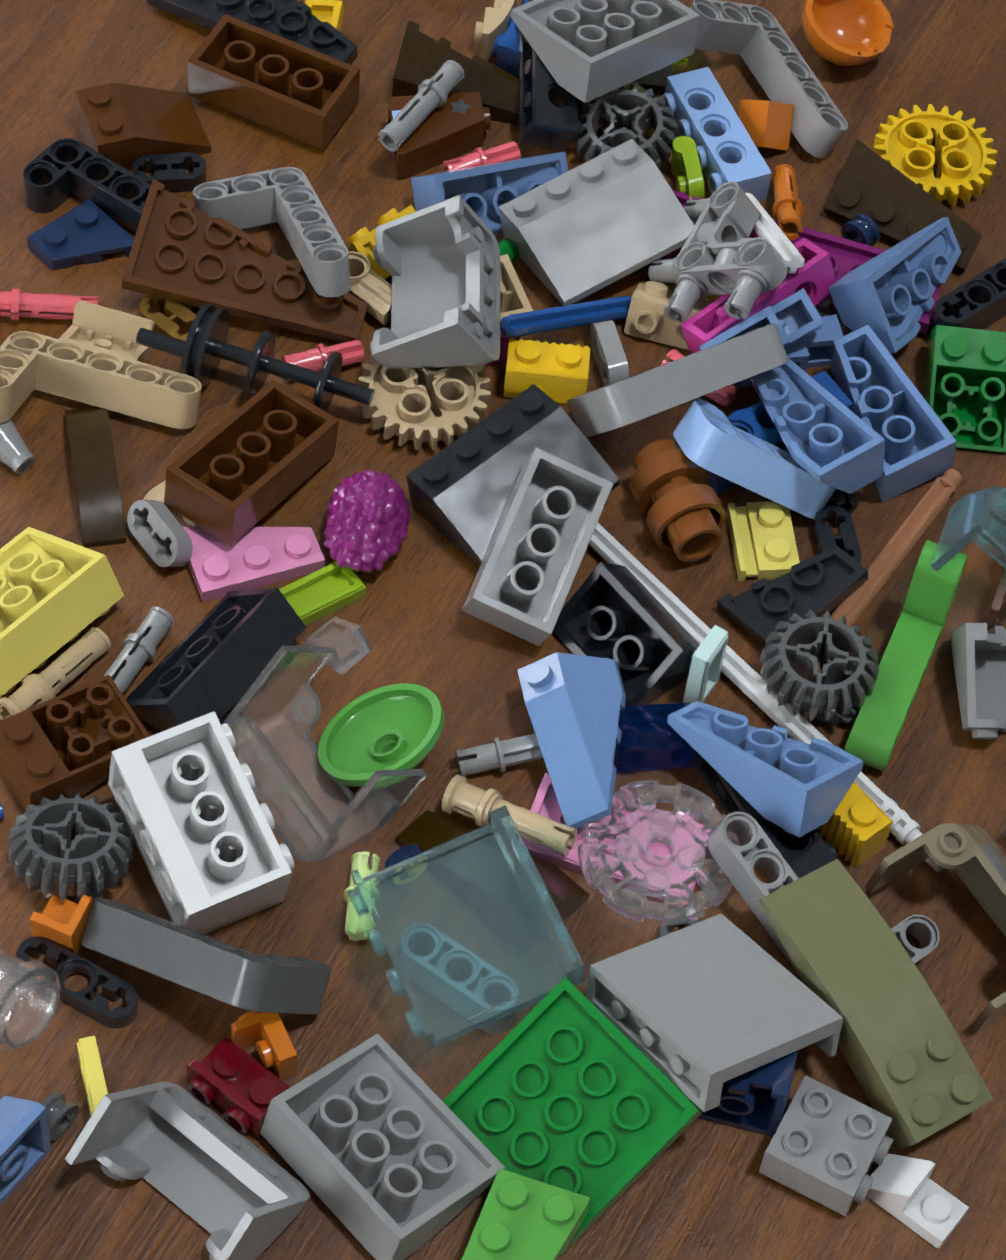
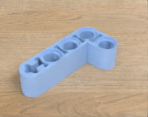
M700 398L693 400L673 432V436L684 454L698 466L811 519H815L816 513L827 504L836 488L820 483L792 458L789 452L732 426L722 411Z

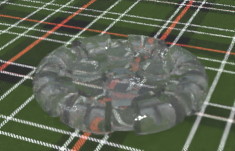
M659 779L641 780L616 788L613 795L611 814L592 823V820H590L581 827L580 836L583 838V844L578 847V858L583 876L592 890L598 889L604 896L602 902L631 920L641 923L643 918L660 921V926L678 925L697 920L705 915V909L711 905L718 907L734 887L729 877L726 876L715 860L705 859V852L710 853L708 847L709 837L727 814L721 815L715 808L716 802L704 793L676 782V786L659 784ZM657 801L672 803L673 812L655 810ZM625 809L626 811L632 812V813H631L630 815H628L627 817H625V816L621 813V811H623V810ZM702 820L706 825L700 828L696 821ZM726 831L728 839L733 844L740 846L738 835ZM605 838L615 839V845L601 844V841ZM654 842H663L671 848L672 853L667 856H657L649 850L648 846ZM620 870L625 879L617 884L611 875ZM694 880L701 887V891L696 894L688 887ZM646 894L653 898L664 896L663 902L646 900Z

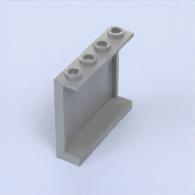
M722 913L590 965L586 998L703 1112L719 1106L723 1082L815 1043L830 1057L836 1055L843 1017Z

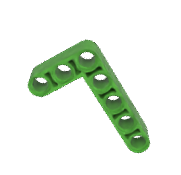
M929 540L926 541L903 610L879 664V674L876 682H874L873 693L871 696H866L844 751L863 760L864 765L882 772L886 769L936 648L968 555Z

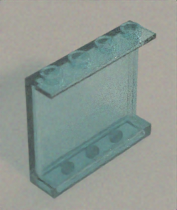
M506 805L488 812L490 824L363 879L358 869L351 871L354 889L349 890L348 894L358 917L367 914L373 927L366 931L371 946L377 957L385 954L391 966L390 970L385 971L389 985L395 997L404 995L410 1007L409 1011L404 1012L410 1031L415 1039L423 1036L429 1050L540 1002L564 977L574 986L585 982V965Z

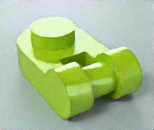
M679 136L674 139L672 144L673 158L670 169L672 175L676 177V189L679 192L689 194V198L701 197L705 199L704 180L696 144L691 137Z

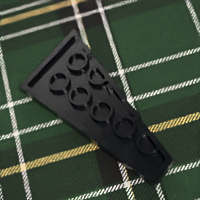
M147 0V3L211 30L226 14L350 65L358 57L357 46L330 23L321 22L312 14L311 8L303 1L298 3L296 0Z

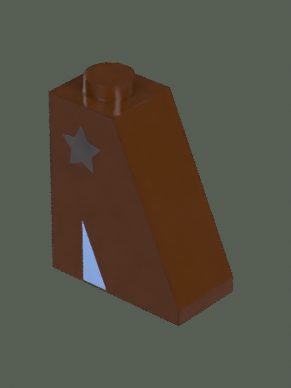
M480 91L449 93L446 103L441 108H435L404 141L400 148L392 152L397 180H405L438 166L446 160L454 159L483 146L484 130H490L491 120L489 107L482 106ZM415 95L388 97L387 124L395 118Z

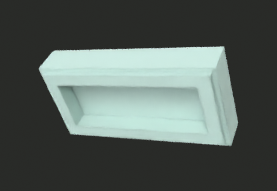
M714 625L692 656L683 703L687 706L696 701L703 703L719 681L729 636L728 631L717 625Z

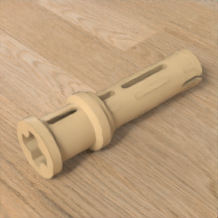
M92 627L81 639L63 652L38 675H27L21 681V687L8 698H0V719L4 720L55 698L56 694L67 684L79 676L101 655L111 649V642L108 636L101 629Z
M459 774L451 779L444 792L441 806L442 811L448 814L457 812L472 818L479 827L489 828L493 825L519 837L550 848L563 856H567L569 850H572L575 844L577 829L503 800V795L498 790L493 788L487 791L467 783V779Z

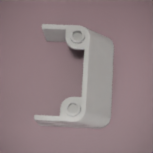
M166 1081L104 1095L65 1157V1160L70 1165L96 1159L101 1163L102 1171L117 1181L123 1182L126 1179L136 1180L144 1178L211 1234L206 1241L210 1260H256L299 1215L310 1198V1194L305 1186L186 1089Z

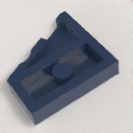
M90 199L27 237L28 248L53 271L71 268L80 263L92 264L103 262L102 255L125 251L126 257H129L134 242L133 237Z

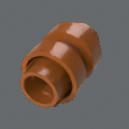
M658 440L643 447L633 459L635 471L630 478L629 486L640 510L647 515L646 523L657 546L662 550L675 552L677 558L685 562L697 561L709 556L719 548L723 541L720 529L725 523L726 512L716 491L711 486H708L709 478L705 469L692 462L674 440Z

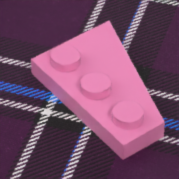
M182 526L192 540L193 550L188 566L202 602L224 597L229 591L251 590L311 574L325 567V558L312 527H252L230 546L202 527Z

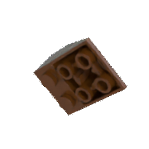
M106 675L1 720L0 775L25 813L27 805L39 806L42 797L54 801L57 800L60 792L65 798H75L78 793H80L81 797L109 777L112 751L150 737V735L111 676Z

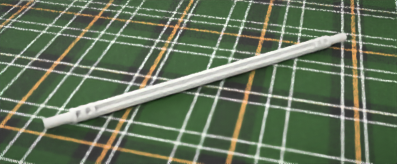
M597 522L588 545L607 563L626 566L700 645L711 629ZM728 645L726 646L721 672L779 727L788 729V735L792 739L810 744L813 738L829 742L800 713L793 716L792 706L789 703L778 706V694H768L767 682L762 680V677ZM860 771L854 782L894 822L891 825L890 834H893L901 845L908 844L923 835L919 831L921 826L915 820H912L907 812L900 809L893 799L884 794ZM931 858L925 860L936 872L943 869V867L934 863Z

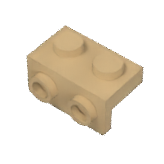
M648 281L645 284L639 282L631 297L624 328L625 334L689 350L681 324L684 322H674L664 314V308L669 303L674 291L669 290L667 285L660 282ZM707 296L700 297L689 314L688 320L714 301L707 300Z
M80 300L75 304L72 325L59 339L145 363L150 358L151 348L137 344L136 337L140 328L154 331V321Z

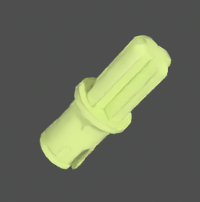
M357 852L352 855L349 887L345 889L343 895L344 900L347 902L344 931L349 935L350 940L356 942L358 940H368L371 937L374 907L380 901V893L376 889L380 858L373 854L371 856V864H368L370 852Z

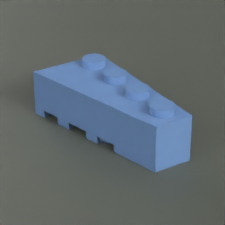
M866 325L833 341L831 371L836 384L854 403L852 412L885 439L883 476L874 481L882 503L944 473L949 468L952 469L957 441L870 326Z

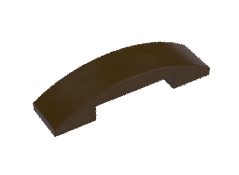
M90 407L64 410L83 545L85 548L124 544L126 543L125 525L107 409Z

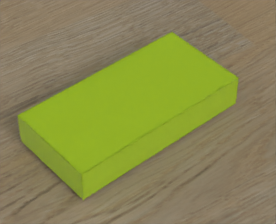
M337 561L279 589L305 626L366 596V586L354 570L348 567L339 568Z

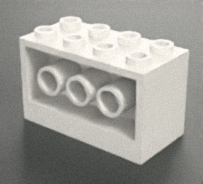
M215 711L112 751L108 785L121 813L125 815L127 825L131 826L134 841L172 922L204 935L282 903L288 884H290L291 870L294 869V861L285 843L279 845L272 832V829L275 828V823L270 809L266 803H258L252 790L256 788L249 766L246 763L240 764L233 751L236 749V741L232 730L227 723L220 724Z

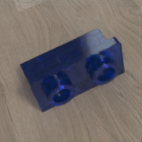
M690 702L625 706L624 709H620L618 727L622 731L621 740L615 746L613 762L617 769L616 772L696 767L698 752L667 723L669 714L690 705Z

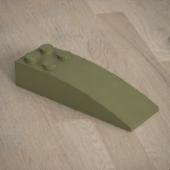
M838 859L758 900L804 985L843 1017L838 1046L872 1108L892 1118L887 1135L894 1139L892 1144L896 1151L924 1140L994 1100L924 977L894 932Z

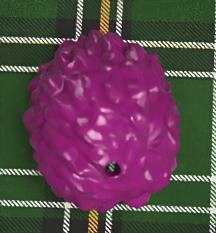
M366 469L365 471L354 473L351 477L346 476L343 482L339 483V486L334 489L333 496L330 498L329 511L327 512V527L324 531L326 541L323 545L330 548V557L333 560H337L339 568L348 567L355 571L362 570L370 573L373 569L380 571L383 563L389 559V556H393L401 551L402 543L407 538L410 508L404 497V490L395 480L390 478L389 474L381 473L380 471L376 472Z

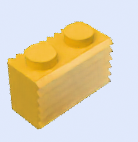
M515 338L510 339L503 397L515 398L533 384L555 402L567 403V400L585 394L589 372L590 348L587 345L582 348L579 344L575 346L571 343L557 345L555 342L549 344L547 341L541 343L539 340L532 341L521 338L517 341Z
M853 782L829 821L816 829L820 830L821 836L826 837V841H829L835 849H838V855H844V861H849L850 867L857 868L886 846L885 843L888 841V834L891 832V825L894 822Z

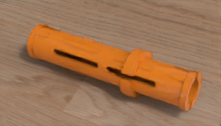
M781 164L774 168L776 173L772 172L771 175L775 200L772 213L775 222L778 223V227L791 241L800 236L798 232L802 233L803 231L801 220L804 210L801 200L798 199L796 171L790 165Z

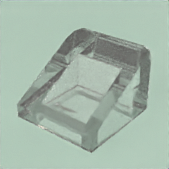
M337 617L330 618L304 641L305 646L340 674L346 673L370 652V645L362 627Z

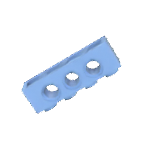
M705 67L667 77L665 93L662 94L666 101V107H671L674 112L678 137L688 136L694 140L701 170L707 179L710 193L712 194L719 186L725 183L736 182L745 193L753 194L757 201L766 200L772 172L710 68Z

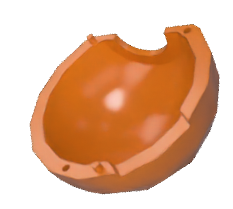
M805 0L801 16L807 43L819 57L838 66H858L875 60L890 44L891 32L894 28L890 12L881 0Z

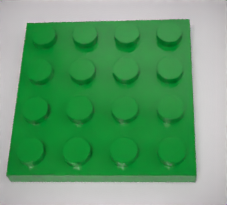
M566 977L443 1100L444 1104L502 1163L506 1171L590 1197L591 1207L564 1253L702 1114Z

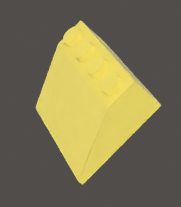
M31 527L26 528L0 549V697L10 693L18 682L33 670L42 667L51 655L66 643L75 640L84 628L98 617L108 613L111 606L125 596L106 555Z

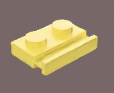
M774 501L747 502L746 506L735 507L734 503H728L726 516L738 581H745L746 577L756 576L757 580L764 578L767 580L775 579L790 572L791 566L800 563L789 508Z

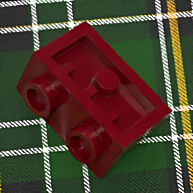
M224 1037L201 1062L193 1058L187 1064V1084L191 1094L203 1104L209 1105L212 1103L221 1110L226 1121L239 1133L245 1134L249 1132L260 1141L263 1138L260 1133L271 1099L289 1089L290 1086L227 1037Z

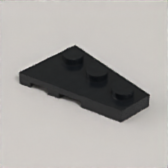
M836 546L791 566V571L770 581L764 578L751 584L752 589L735 597L728 594L717 599V607L729 619L764 646L767 636L770 635V632L775 631V627L779 624L780 620L788 623L793 613L804 619L805 614L810 609L816 617H822L827 610L829 613L832 612L868 580V570Z

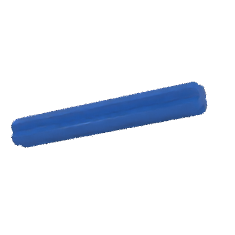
M621 296L511 314L501 319L502 334L507 338H514L591 325L596 322L626 319L631 297Z

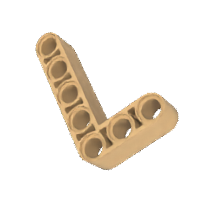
M29 331L12 333L0 346V424L11 419L34 389L171 428L188 429L197 424L202 385L199 380L192 376Z

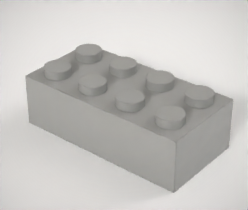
M536 447L521 468L461 611L540 646L552 634L613 483Z

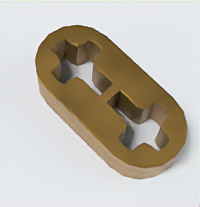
M146 295L141 300L139 306L140 317L154 321V332L186 341L196 316L188 308L179 302Z

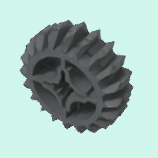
M638 84L632 90H626L622 86L618 88V91H611L604 94V96L591 100V104H582L581 114L578 115L581 118V129L574 142L577 145L578 155L585 162L630 139H633L648 154L658 169L661 167V162H669L674 139H676L677 123L675 122L672 108L666 107V101L663 96L655 98L652 88L641 93ZM605 125L607 129L604 130V135L598 139L596 134ZM653 127L655 132L647 141L644 137L647 135V130Z
M810 609L805 614L804 619L793 613L788 623L780 620L779 624L775 627V631L770 632V635L767 636L764 645L765 649H762L760 657L762 665L761 676L762 680L768 681L766 686L768 694H778V706L791 704L793 716L801 710L808 712L810 722L817 714H823L828 722L834 717L835 712L846 718L850 714L851 708L859 710L864 704L866 696L872 695L875 686L874 682H876L879 674L877 650L871 649V636H860V624L852 627L847 626L845 615L838 621L831 619L828 610L822 617H816ZM817 658H820L821 673L818 672L819 663H817Z
M60 792L57 800L51 801L46 797H42L39 806L27 805L26 812L16 816V822L14 827L11 828V834L8 837L9 862H11V868L14 869L17 876V881H25L29 891L41 889L44 899L53 894L59 895L62 902L68 896H77L81 900L82 896L88 893L100 897L104 888L115 889L119 879L126 878V873L129 870L134 853L133 833L131 826L127 825L124 813L116 812L113 803L101 805L97 796L89 800L82 799L80 793L75 798H65Z

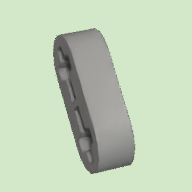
M609 320L592 323L590 325V342L604 387L628 379V362L614 322Z
M135 501L128 511L127 523L136 540L158 566H185L189 562L193 550L192 540L185 529L161 501Z

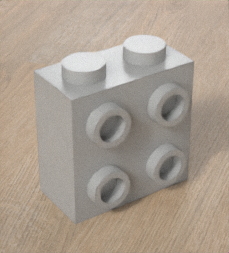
M805 1075L765 1151L759 1173L846 1217L853 1201L862 1205L871 1188L874 1178L867 1175L872 1163L875 1162L882 1165L894 1140L886 1136L892 1118Z

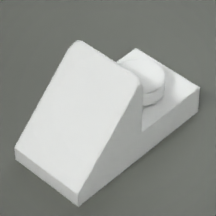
M888 1153L883 1164L879 1165L871 1175L874 1181L867 1197L939 1250L965 1217L969 1207L930 1179L936 1165L934 1162Z

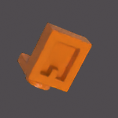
M250 1011L231 1024V1041L242 1050L256 1045L263 1066L266 1069L272 1067L276 1076L282 1081L297 1076V1053L278 1013Z

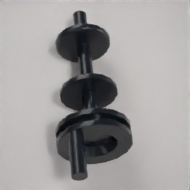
M205 303L199 309L192 322L186 341L145 328H140L137 333V344L182 357L181 373L196 378L201 382L202 387L210 383L219 367L221 359L248 367L246 391L249 394L258 393L263 387L268 374L316 388L313 404L325 412L328 410L334 394L366 405H370L374 397V389L339 379L342 368V354L339 352H333L328 356L320 373L273 358L276 338L274 333L269 330L262 333L254 351L226 343L230 327V313L228 309L223 307L216 310L214 304Z

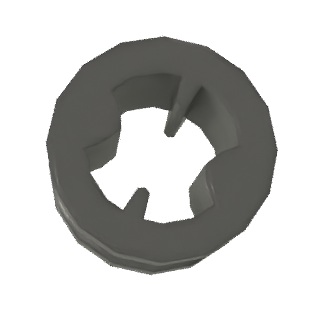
M60 1091L53 1092L41 1104L46 1108L50 1140L54 1141L60 1138L73 1124L79 1112V1106L72 1101L65 1103V1095Z

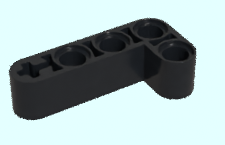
M73 138L58 139L31 161L23 171L25 201L31 211L43 214L52 212L70 197L75 198L81 203L90 199L119 226L136 235L151 184Z
M1006 258L940 298L935 304L927 335L929 336L936 325L984 330L1006 316Z

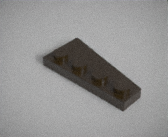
M858 139L823 207L825 212L845 221H851L857 214L868 215L876 223L880 236L896 243H900L937 220L948 217L962 252L953 268L964 273L982 238L981 233Z

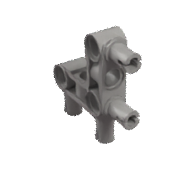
M728 182L719 186L710 198L700 200L689 199L686 201L685 204L687 206H683L693 222L694 227L676 258L657 259L652 262L654 266L649 267L648 274L651 281L663 284H677L674 294L664 308V314L674 322H686L700 297L731 294V296L724 304L725 312L735 319H746L759 295L776 288L787 275L786 265L764 238H748L759 219V210L736 182Z

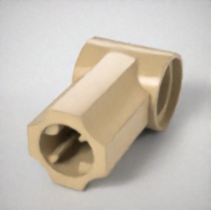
M354 251L348 252L351 289L348 293L367 303V312L382 324L388 323L391 326L392 285L371 270L370 261L364 254Z

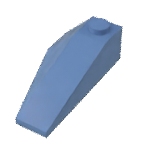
M789 359L788 363L750 377L792 458L820 483L851 494L883 476L885 439L792 360Z

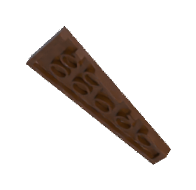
M155 179L152 180L122 277L123 289L200 308L205 303L215 305L216 310L220 307L228 309L230 315L342 343L359 340L367 312V303L348 292L338 297L319 295L314 290L300 264L291 259L289 262L274 254L272 248L220 217H211L196 208V203L184 196L182 199L165 190L164 184Z

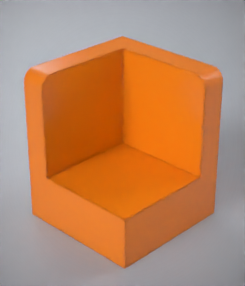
M740 99L738 117L755 146L783 151L789 149L794 105L767 100Z
M53 894L43 913L33 912L29 919L32 937H46L77 954L82 945L81 940L93 898L83 895L77 904L67 899L62 902L60 896Z

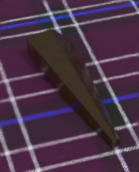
M413 21L408 22L393 76L392 97L416 95L419 85L425 79H431L447 60H453L463 68L465 78L450 93L480 91L482 106L489 107L491 121L520 125V79L476 55L472 59L450 48L451 42L441 37L437 41L420 32L419 24Z

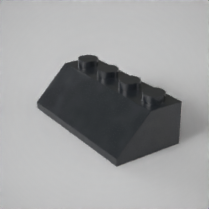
M278 587L229 591L126 698V701L140 722L156 734L215 711L220 720L224 715L230 714L241 705L243 701L241 697L251 686L260 683L268 676L270 672L269 667L278 657L286 655L295 647L297 643L295 639L305 630L306 626Z

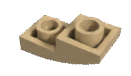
M495 0L494 8L486 7L484 22L476 21L474 44L481 45L480 58L485 61L494 56L493 47L499 33L505 34L507 31L511 9L517 7L518 0Z

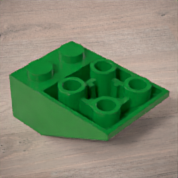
M936 325L928 336L925 400L957 441L956 448L1006 454V332Z

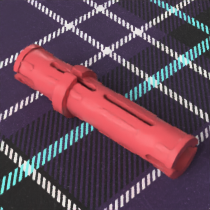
M12 288V291H0V316L11 317V320L20 321V317L73 320L75 304L78 301L82 300L98 305V296L38 294L21 292V288Z

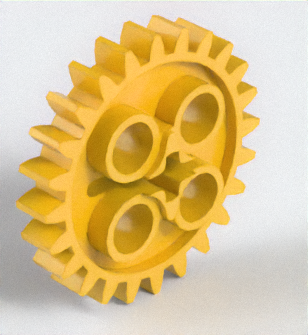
M929 104L927 111L922 112L917 105H913L911 114L902 108L899 109L898 117L889 115L886 124H880L872 147L875 153L940 203H942V200H947L952 207L956 206L958 197L968 203L972 194L980 196L983 187L989 186L997 163L995 161L997 150L992 149L993 138H984L987 129L985 127L974 129L976 119L972 118L963 121L961 119L962 111H958L953 116L950 115L948 106H944L941 112H935L933 105ZM933 134L935 135V146L931 145ZM934 163H935V165H937V169H936V173H935V175H936L937 178L934 177V172H933Z

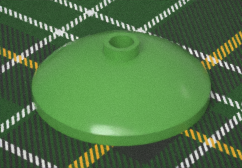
M392 684L367 692L346 705L329 722L319 741V762L332 780L347 786L369 787L395 780L418 766L433 750L444 726L443 707L431 690L417 684Z

